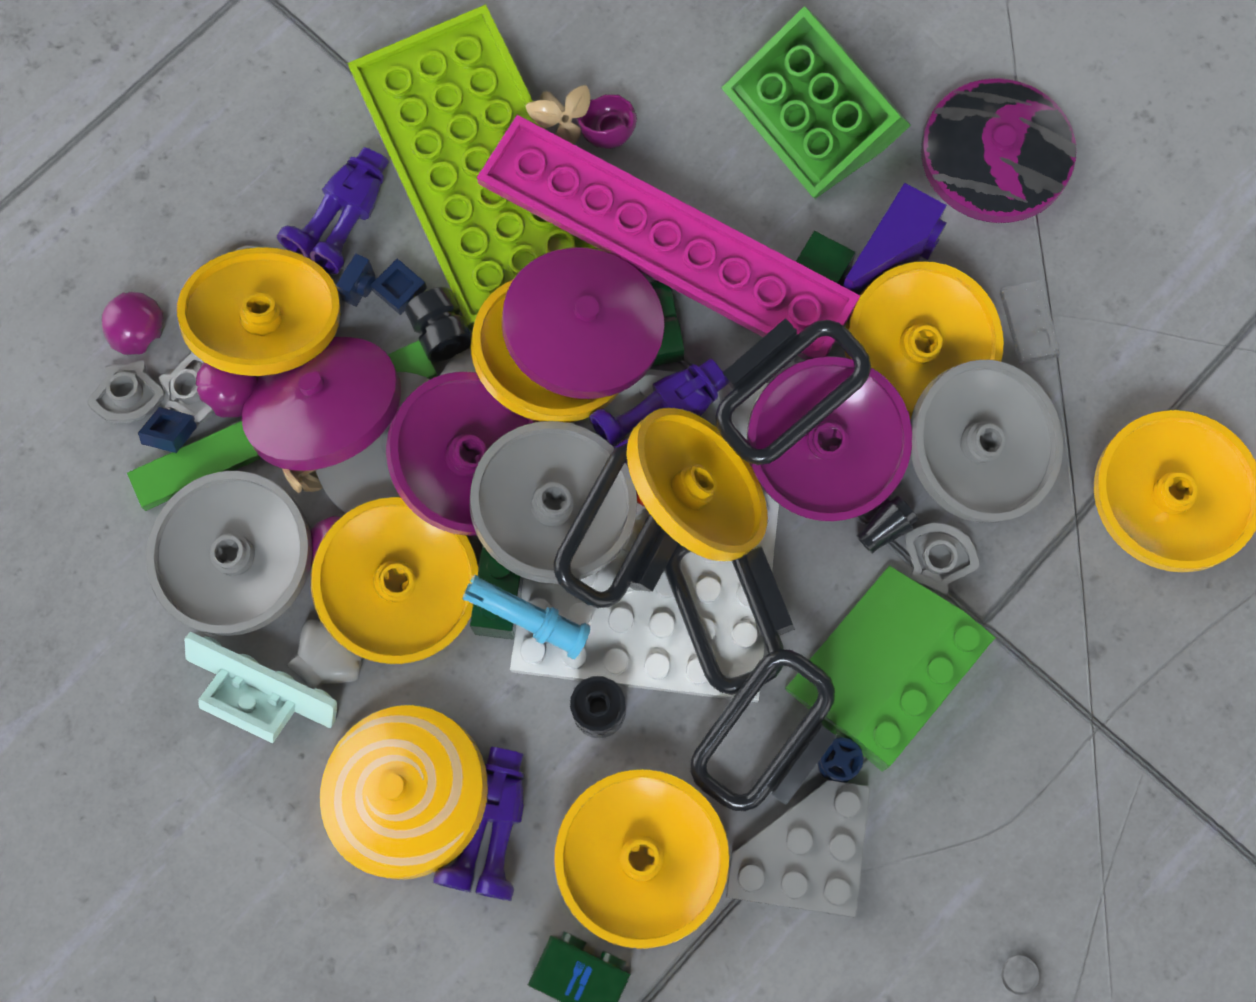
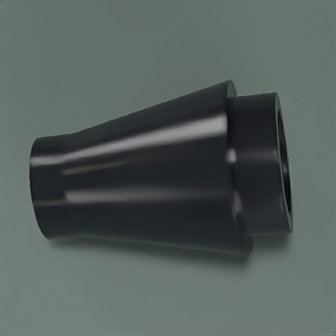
M897 495L891 501L886 499L864 529L856 536L864 547L873 554L882 546L914 530L912 525L919 519L909 505Z

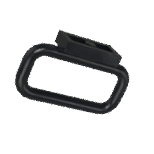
M785 318L723 372L725 381L733 390L718 405L715 415L716 428L722 438L743 460L755 465L770 464L785 454L864 385L871 371L870 356L853 334L839 322L828 319L816 321L797 334V330ZM822 336H829L835 339L854 361L852 374L769 446L762 449L754 448L732 423V414L735 409L815 340Z
M628 443L617 447L608 457L554 559V574L559 585L571 595L595 608H609L618 603L629 587L636 591L653 592L678 545V542L667 534L649 513L608 590L600 592L576 578L571 571V562L620 470L627 461Z
M678 543L665 568L667 580L707 681L721 693L736 694L752 671L733 678L727 677L721 672L681 570L682 558L691 551ZM762 546L749 551L741 558L733 560L732 563L767 652L770 653L778 649H784L779 635L793 631L795 627ZM783 666L776 668L765 684L776 678Z
M778 649L764 656L695 749L690 761V772L695 784L721 805L733 811H748L756 808L766 799L771 791L774 797L787 805L837 737L836 727L825 720L835 701V688L831 678L823 669L793 650ZM788 666L816 686L818 690L817 700L752 789L745 794H736L708 773L707 763L772 672L778 667Z

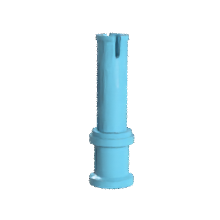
M477 575L471 578L470 582L472 583H468L462 600L469 601L532 632L533 638L540 644L548 642L566 651L567 657L571 659L578 657L588 639L591 629L590 625L586 623L579 625L559 615V610L554 607H547L545 610L479 578Z

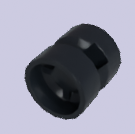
M438 287L427 290L413 298L406 305L405 313L414 331L421 334L418 339L429 361L438 362L450 359L456 354L462 353L471 345L472 332L465 318L459 315L460 308L449 288Z
M592 676L582 680L574 688L570 697V710L576 726L583 734L592 738H606L615 734L622 727L626 717V703L622 689L613 680L604 676Z

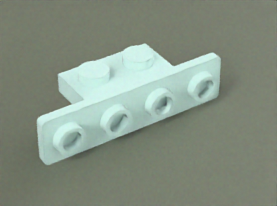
M189 632L185 637L186 660L216 674L215 678L198 699L200 709L271 743H274L294 712L328 728H332L336 722L337 701L327 692L317 688L311 689L295 681L285 672H275L259 664L247 654H237L221 646L218 641L211 637H201L193 632Z

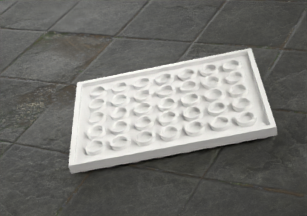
M649 369L644 377L630 388L620 392L604 410L614 417L631 410L653 392V383L676 372ZM765 383L736 408L732 414L733 425L746 440L751 411L768 383ZM727 385L717 392L718 399L709 405L701 417L716 426L715 415L718 405L733 389ZM589 417L569 422L596 433ZM631 432L627 434L620 442H622L625 439H629ZM762 488L767 506L768 520L765 535L755 548L762 546L772 570L779 504ZM637 503L633 529L616 558L599 572L581 579L582 582L600 592L608 590L649 515L646 507ZM693 552L686 554L681 560V570L721 672L725 676L733 678L753 671L758 662L763 658L765 644L732 561H715ZM665 570L653 592L636 591L629 587L622 599L609 608H595L587 605L568 593L559 583H544L526 578L523 579L521 599L544 610L547 607H554L559 610V615L579 625L586 623L590 625L591 629L582 651L576 659H571L567 657L566 651L548 642L543 644L536 642L532 632L517 625L510 665L512 673L582 681L592 676H604L613 680L618 686L731 700L735 696V694L730 695L719 692L709 684L704 676L667 580ZM760 690L751 702L758 703Z

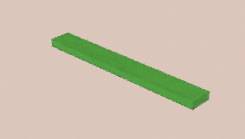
M419 340L388 354L397 372L413 373L429 379L437 377V373L431 361L428 360ZM242 421L180 448L177 453H169L127 472V475L141 508L147 511L169 501L180 489L196 479L212 473L235 471L261 459V457L247 439Z

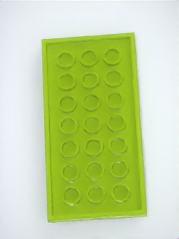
M486 4L347 63L470 330L473 329L479 309L489 295L503 284L513 280L534 259L546 253L565 248L578 247L600 250L478 184L476 177L515 117L519 115L536 124L529 116L525 107L527 103L533 102Z

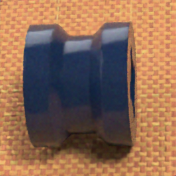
M836 738L818 761V769L822 776L829 781L847 782L855 777L863 766L862 750L850 739Z

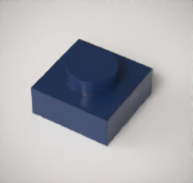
M355 253L336 284L342 300L357 307L362 297L366 298L371 293L370 285L376 280L369 259Z
M398 258L370 285L372 291L400 315L405 311L406 305L413 298L427 289L425 281Z
M159 407L139 430L140 442L142 445L177 453L197 428L196 422H194L195 418L193 415Z

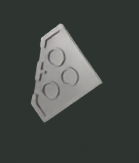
M828 780L731 854L726 898L856 917L870 787Z

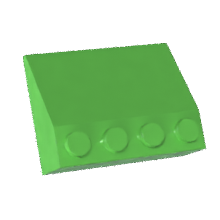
M805 6L722 87L723 91L815 199L882 153L911 126L820 19Z
M889 565L810 659L811 662L826 672L835 688V701L825 720L836 727V732L840 737L855 742L862 750L863 756L879 770L884 771L893 764L996 637L963 610ZM799 673L785 688L788 693L809 710L818 697L816 686Z

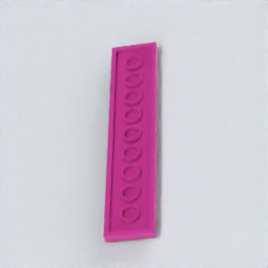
M519 115L515 117L476 177L479 185L592 246L625 260L644 274L762 337L767 335L785 318L797 330V334L810 324L820 320L828 319L845 326L860 299V295ZM822 336L798 356L804 360L827 357L836 340L829 336Z

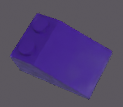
M904 183L847 275L843 287L859 295L868 284L886 271L906 263L919 262L921 257L929 260L947 222L941 220L947 205Z

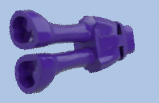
M363 147L358 156L350 157L347 163L322 188L324 197L310 222L302 229L288 225L282 227L277 234L278 241L287 250L313 260L327 273L338 274L344 266V257L341 252L348 235L359 218L366 220L371 216L380 186L384 181L382 173L389 164L388 159L367 147ZM341 210L342 213L325 242L320 241L335 215Z
M710 358L699 367L693 364L687 369L668 375L653 383V392L631 410L614 417L608 411L598 409L589 415L590 422L597 435L601 436L616 449L628 443V439L620 441L639 422L655 410L678 408L701 417L709 405L718 399L717 392L727 386L728 383L724 379L723 371Z
M498 747L490 748L487 764H485L488 793L482 821L470 843L457 856L452 865L439 868L435 872L434 884L471 893L476 861L488 822H492L487 857L482 874L478 879L475 893L500 900H512L514 887L511 882L506 880L504 865L513 824L521 823L522 780L524 779V773L519 772L523 759L522 753Z

